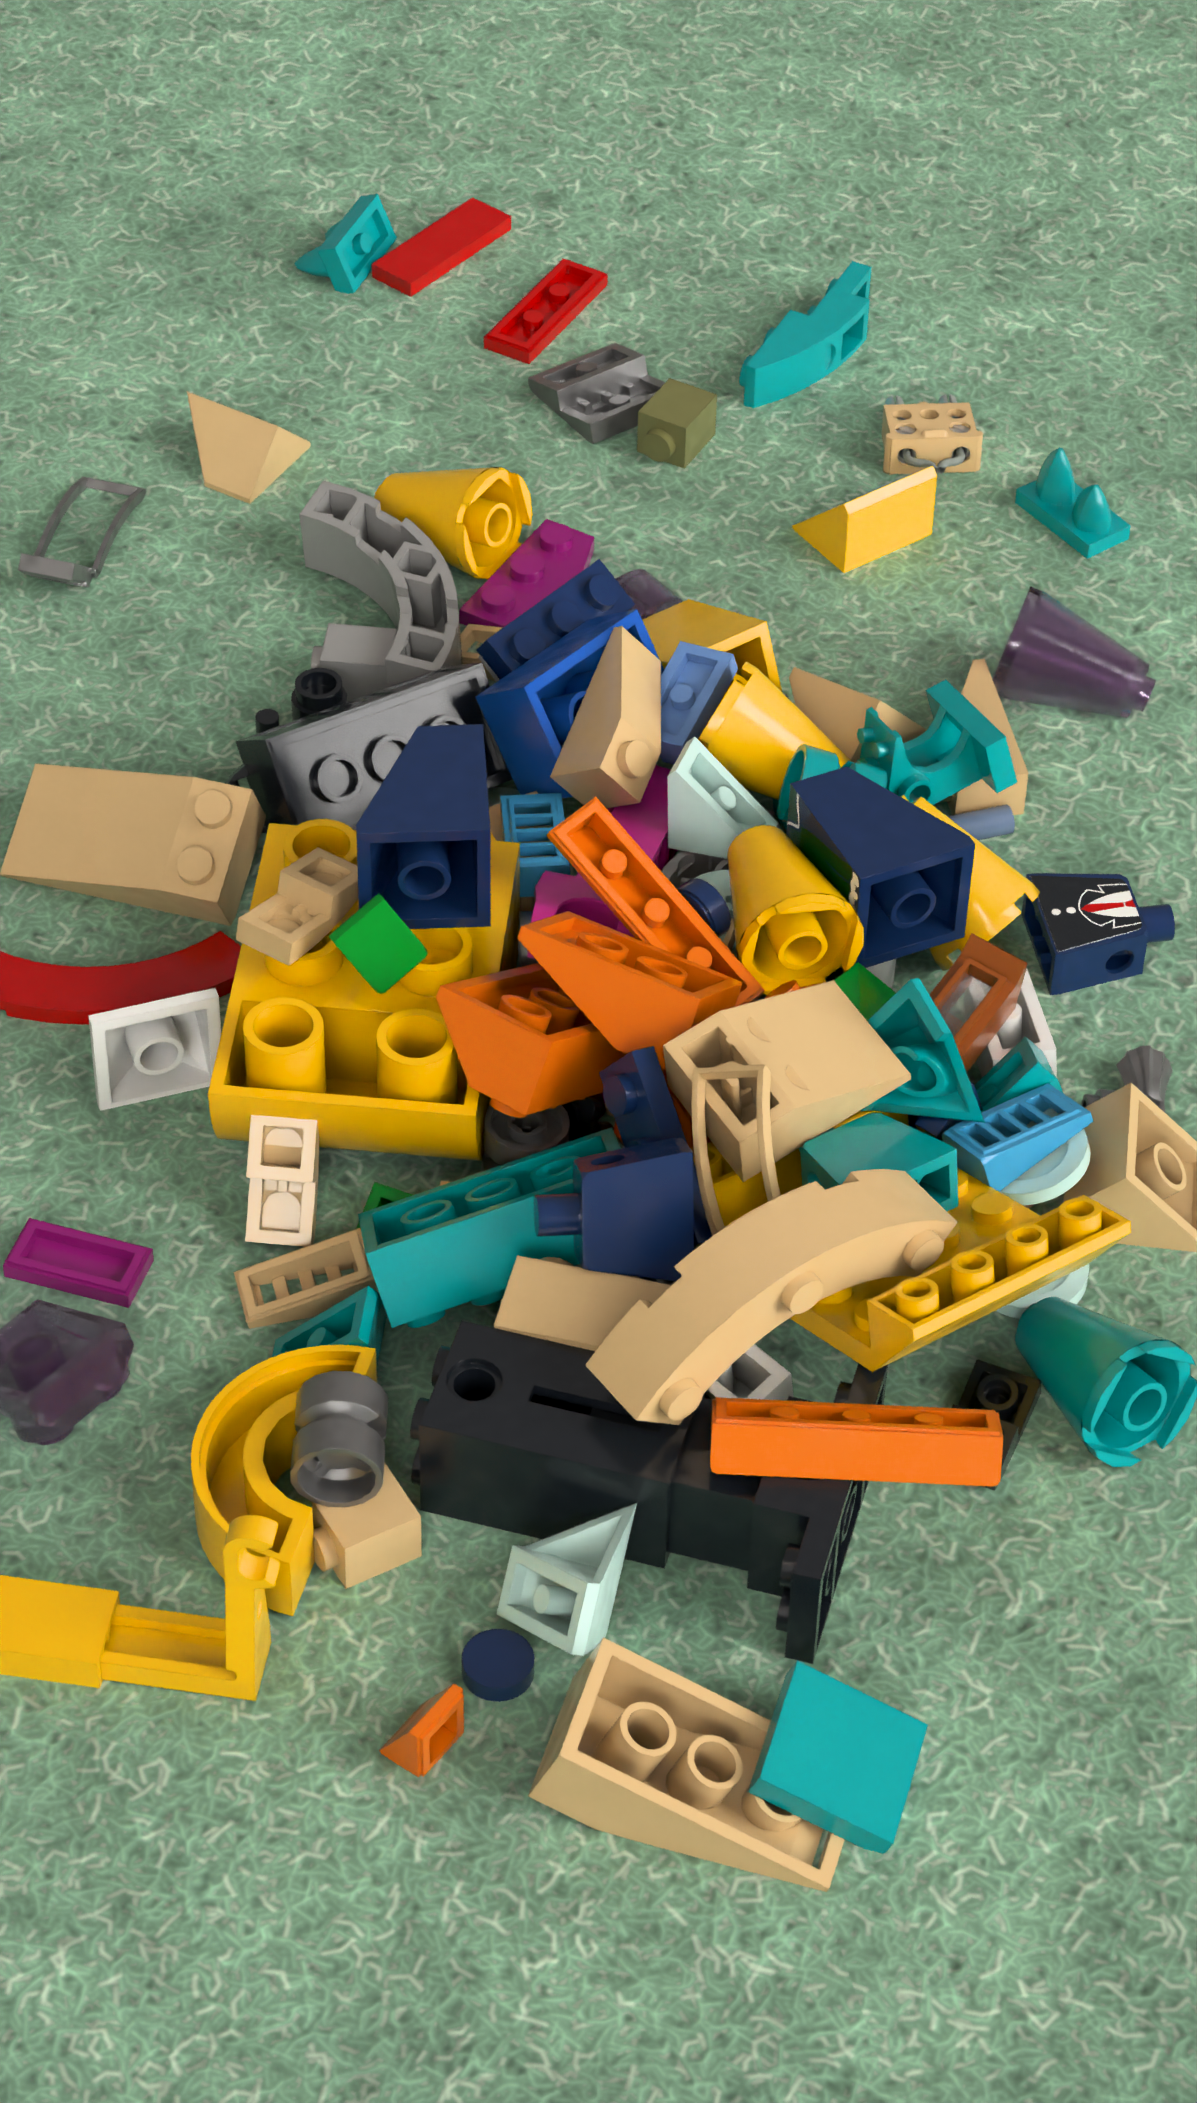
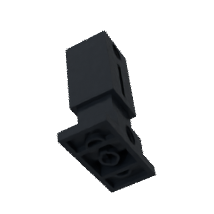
M461 1321L451 1347L442 1345L437 1353L432 1372V1386L434 1389L430 1399L420 1397L412 1416L410 1437L411 1439L419 1440V1447L413 1461L411 1482L420 1485L421 1511L538 1539H545L637 1503L624 1559L665 1568L669 1554L674 1553L748 1571V1589L781 1596L776 1630L787 1632L785 1658L813 1664L869 1481L716 1474L710 1468L712 1400L706 1399L705 1393L699 1406L689 1416L684 1418L680 1425L637 1421L585 1366L595 1351ZM858 1363L852 1384L843 1381L839 1383L834 1403L884 1405L888 1365L871 1372ZM788 1396L787 1401L813 1402L792 1396Z

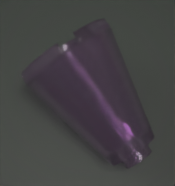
M1030 586L1019 612V617L993 676V682L999 698L1121 718H1128L1133 708L1143 712L1156 682V679L1146 676L1150 664L1043 590Z

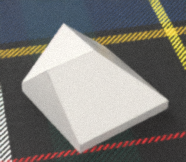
M216 988L88 1015L96 1099L100 1111L210 1086L221 1038L220 1005Z

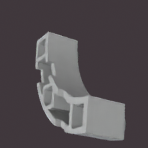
M323 480L299 514L305 567L325 572L360 589L372 598L394 623L397 634L385 658L387 686L399 684L446 666L463 664L456 587L452 573L443 555L431 539L408 518L405 517L403 522L382 511L379 500L351 488Z

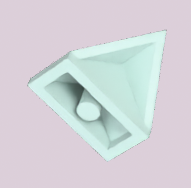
M696 737L686 742L667 776L668 848L727 859L730 844L743 831L760 825L777 827L778 822Z
M637 1503L527 1546L512 1545L496 1615L571 1655L584 1656L595 1649L607 1634Z

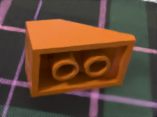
M570 911L522 925L517 937L522 945L616 1050L628 1054L631 1051L654 1046L664 1077L667 1076L663 1045L715 1013L735 1007L743 984L739 980Z

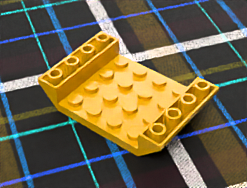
M860 1110L833 1128L840 1127L869 1113H882L908 1126L909 1119L908 1114ZM713 1143L707 1144L712 1183L724 1226H728L746 1213L768 1202L762 1171L742 1182ZM694 1147L690 1149L693 1151V1161L695 1164ZM798 1148L775 1163L781 1195L802 1186L801 1156ZM957 1168L958 1207L947 1212L958 1223L945 1239L944 1249L940 1257L930 1267L923 1270L916 1277H885L843 1289L821 1299L808 1311L795 1314L789 1319L871 1372H874L1087 1265L1131 1233V1221L1084 1194L1077 1198L1069 1199L1059 1207L1039 1215Z

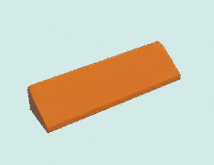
M594 797L547 833L546 836L636 939L743 982L735 1007L758 1001L765 991L764 988L597 797Z
M716 1397V1400L712 1399L710 1468L716 1474L990 1487L998 1485L1001 1480L1003 1432L999 1412H996V1410Z

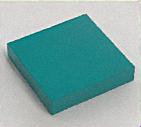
M797 1660L785 1676L748 1792L863 1849L885 1854L894 1844L928 1724Z

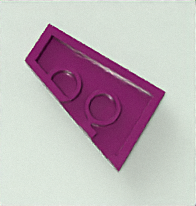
M546 519L459 609V623L466 626L468 624L505 627L589 567L594 552V536Z

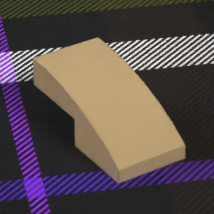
M319 847L280 871L277 894L238 918L236 940L288 966L318 944L358 900L357 865Z
M251 1115L246 1178H250L245 1242L302 1247L314 1244L319 1172V1130L317 1120Z

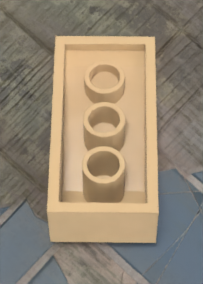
M35 764L0 876L231 926L237 914L266 815L253 790L249 788L189 776Z
M604 1637L570 1683L528 1797L595 1830L827 1892L830 1888L845 1840L828 1831L818 1866L815 1868L812 1864L823 1829L748 1792L771 1720Z

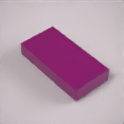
M29 1218L3 1264L4 1277L129 1308L154 1261L152 1248Z

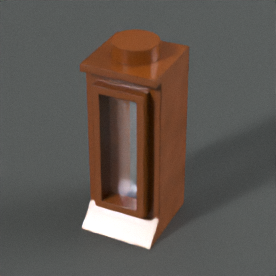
M971 933L958 959L930 993L931 999L953 1034L966 1072L972 1067L1015 1010L1028 965L1027 962Z

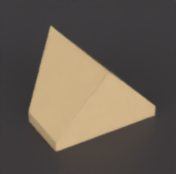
M187 391L205 487L251 504L310 448L309 441L277 425Z

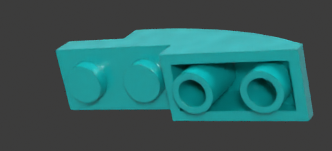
M852 261L839 279H832L825 297L817 306L812 305L807 314L790 310L776 328L771 327L768 330L763 345L754 356H747L741 368L739 383L745 387L744 406L756 408L797 393L827 376L857 351L867 339L871 266Z

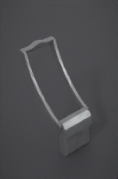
M81 477L65 493L55 508L40 538L35 554L21 553L18 570L35 578L89 587L91 579L93 577L97 578L101 573L106 557L121 526L134 508L144 499L146 488ZM86 488L130 496L122 505L107 530L92 568L71 562L44 558L62 517Z

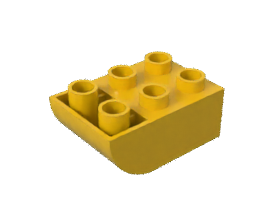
M331 819L309 820L299 825L269 823L249 911L277 894L279 875L282 869L318 847L357 865L356 830L342 822ZM491 841V926L410 929L427 949L428 954L424 960L385 993H377L328 937L359 910V899L318 944L289 966L242 943L208 1091L210 1117L217 1138L249 1141L251 1115L317 1120L319 1147L482 1161L484 1153V1118L490 1106L489 1101L491 1098L469 1087L436 996L440 985L516 968L520 911V843Z

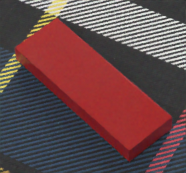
M472 197L371 264L372 278L412 297L510 231L511 216Z
M562 259L484 336V349L530 364L608 285V274L567 259Z

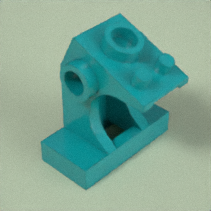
M946 679L926 690L934 721L917 738L903 743L901 735L896 730L892 731L879 718L878 712L873 707L866 710L864 728H859L857 731L858 741L862 744L860 759L857 761L885 769L887 772L886 789L898 796L904 795L910 803L922 796L934 805L980 779L985 781L996 793L1017 783L1006 736Z

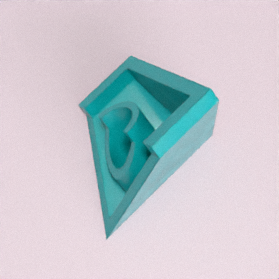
M920 978L910 979L868 1020V1023L910 1072L911 1080L861 1111H879L985 1123L952 1032Z

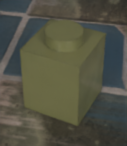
M669 378L638 411L637 452L647 455L654 461L667 462L685 469L715 435L717 394Z

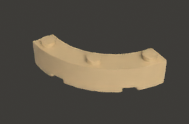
M890 1169L858 1170L850 1172L841 1185L824 1189L817 1181L803 1185L746 1213L685 1256L674 1266L682 1276L653 1304L649 1300L639 1299L606 1336L585 1366L635 1420L680 1425L684 1418L689 1416L699 1406L703 1394L740 1356L777 1326L795 1314L808 1311L821 1299L857 1284L885 1277H916L920 1275L923 1270L930 1267L940 1257L944 1249L945 1239L958 1222L906 1171Z

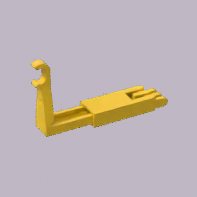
M258 1515L240 1516L230 1523L223 1547L225 1619L120 1604L119 1591L0 1575V1674L100 1688L103 1680L256 1701L271 1646V1629L265 1589L275 1587L281 1563L272 1556H255L249 1553L246 1548H255L262 1552L272 1548L279 1523Z

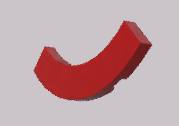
M219 931L199 943L158 958L129 964L93 967L62 966L35 962L0 951V1009L5 1010L7 1016L46 1023L84 1025L89 1024L88 1015L216 988L220 998L231 993L241 946L222 931Z

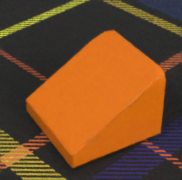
M454 1683L424 1702L379 1750L380 1753L413 1775L424 1777L464 1733L463 1688Z

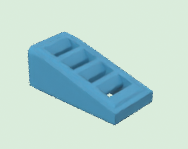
M561 793L500 796L504 842L550 841L546 836L547 833L565 820ZM551 825L548 828L516 829V827ZM552 842L520 843V856L554 855L552 857L520 858V897H535V886L545 870L570 875L569 861Z
M1047 1083L981 1112L985 1123L965 1120L957 1123L942 1133L943 1142L957 1149V1168L975 1177L987 1186L1001 1191L1091 1124L1093 1118L1090 1111ZM1051 1108L1059 1115L1050 1118L1043 1112ZM1031 1121L1037 1124L1030 1128L1027 1126Z

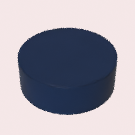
M693 878L677 888L718 937L729 930L731 916L728 906L721 894L711 884L702 879Z
M490 1629L472 1637L462 1652V1678L466 1687L474 1695L495 1702L511 1700L523 1694L529 1688L534 1678V1652L530 1643L520 1634L506 1629Z

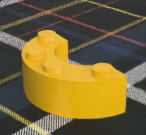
M321 1345L301 1348L271 1357L252 1366L228 1383L214 1397L198 1423L191 1449V1473L195 1521L202 1548L212 1566L224 1579L223 1547L230 1523L235 1518L244 1515L263 1516L279 1523L272 1548L263 1552L255 1548H246L249 1553L255 1556H272L281 1563L275 1587L265 1589L267 1608L290 1616L294 1615L315 1562L312 1507L287 1498L275 1486L282 1473L291 1468L293 1439L297 1435L294 1425L297 1393L304 1382L315 1375L330 1371H351L368 1376L377 1382L375 1348L354 1345Z

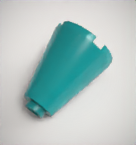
M1047 1297L1032 1304L1023 1312L1019 1319L1015 1335L1017 1349L1086 1448L1099 1460L1112 1467L1132 1466L1142 1460L1130 1452L1153 1440H1156L1161 1449H1163L1174 1440L1188 1420L1197 1398V1380L1191 1376L1190 1364H1196L1193 1357L1178 1344L1059 1297Z

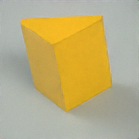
M930 466L797 523L792 528L843 573L848 572L932 534L937 474L934 467Z

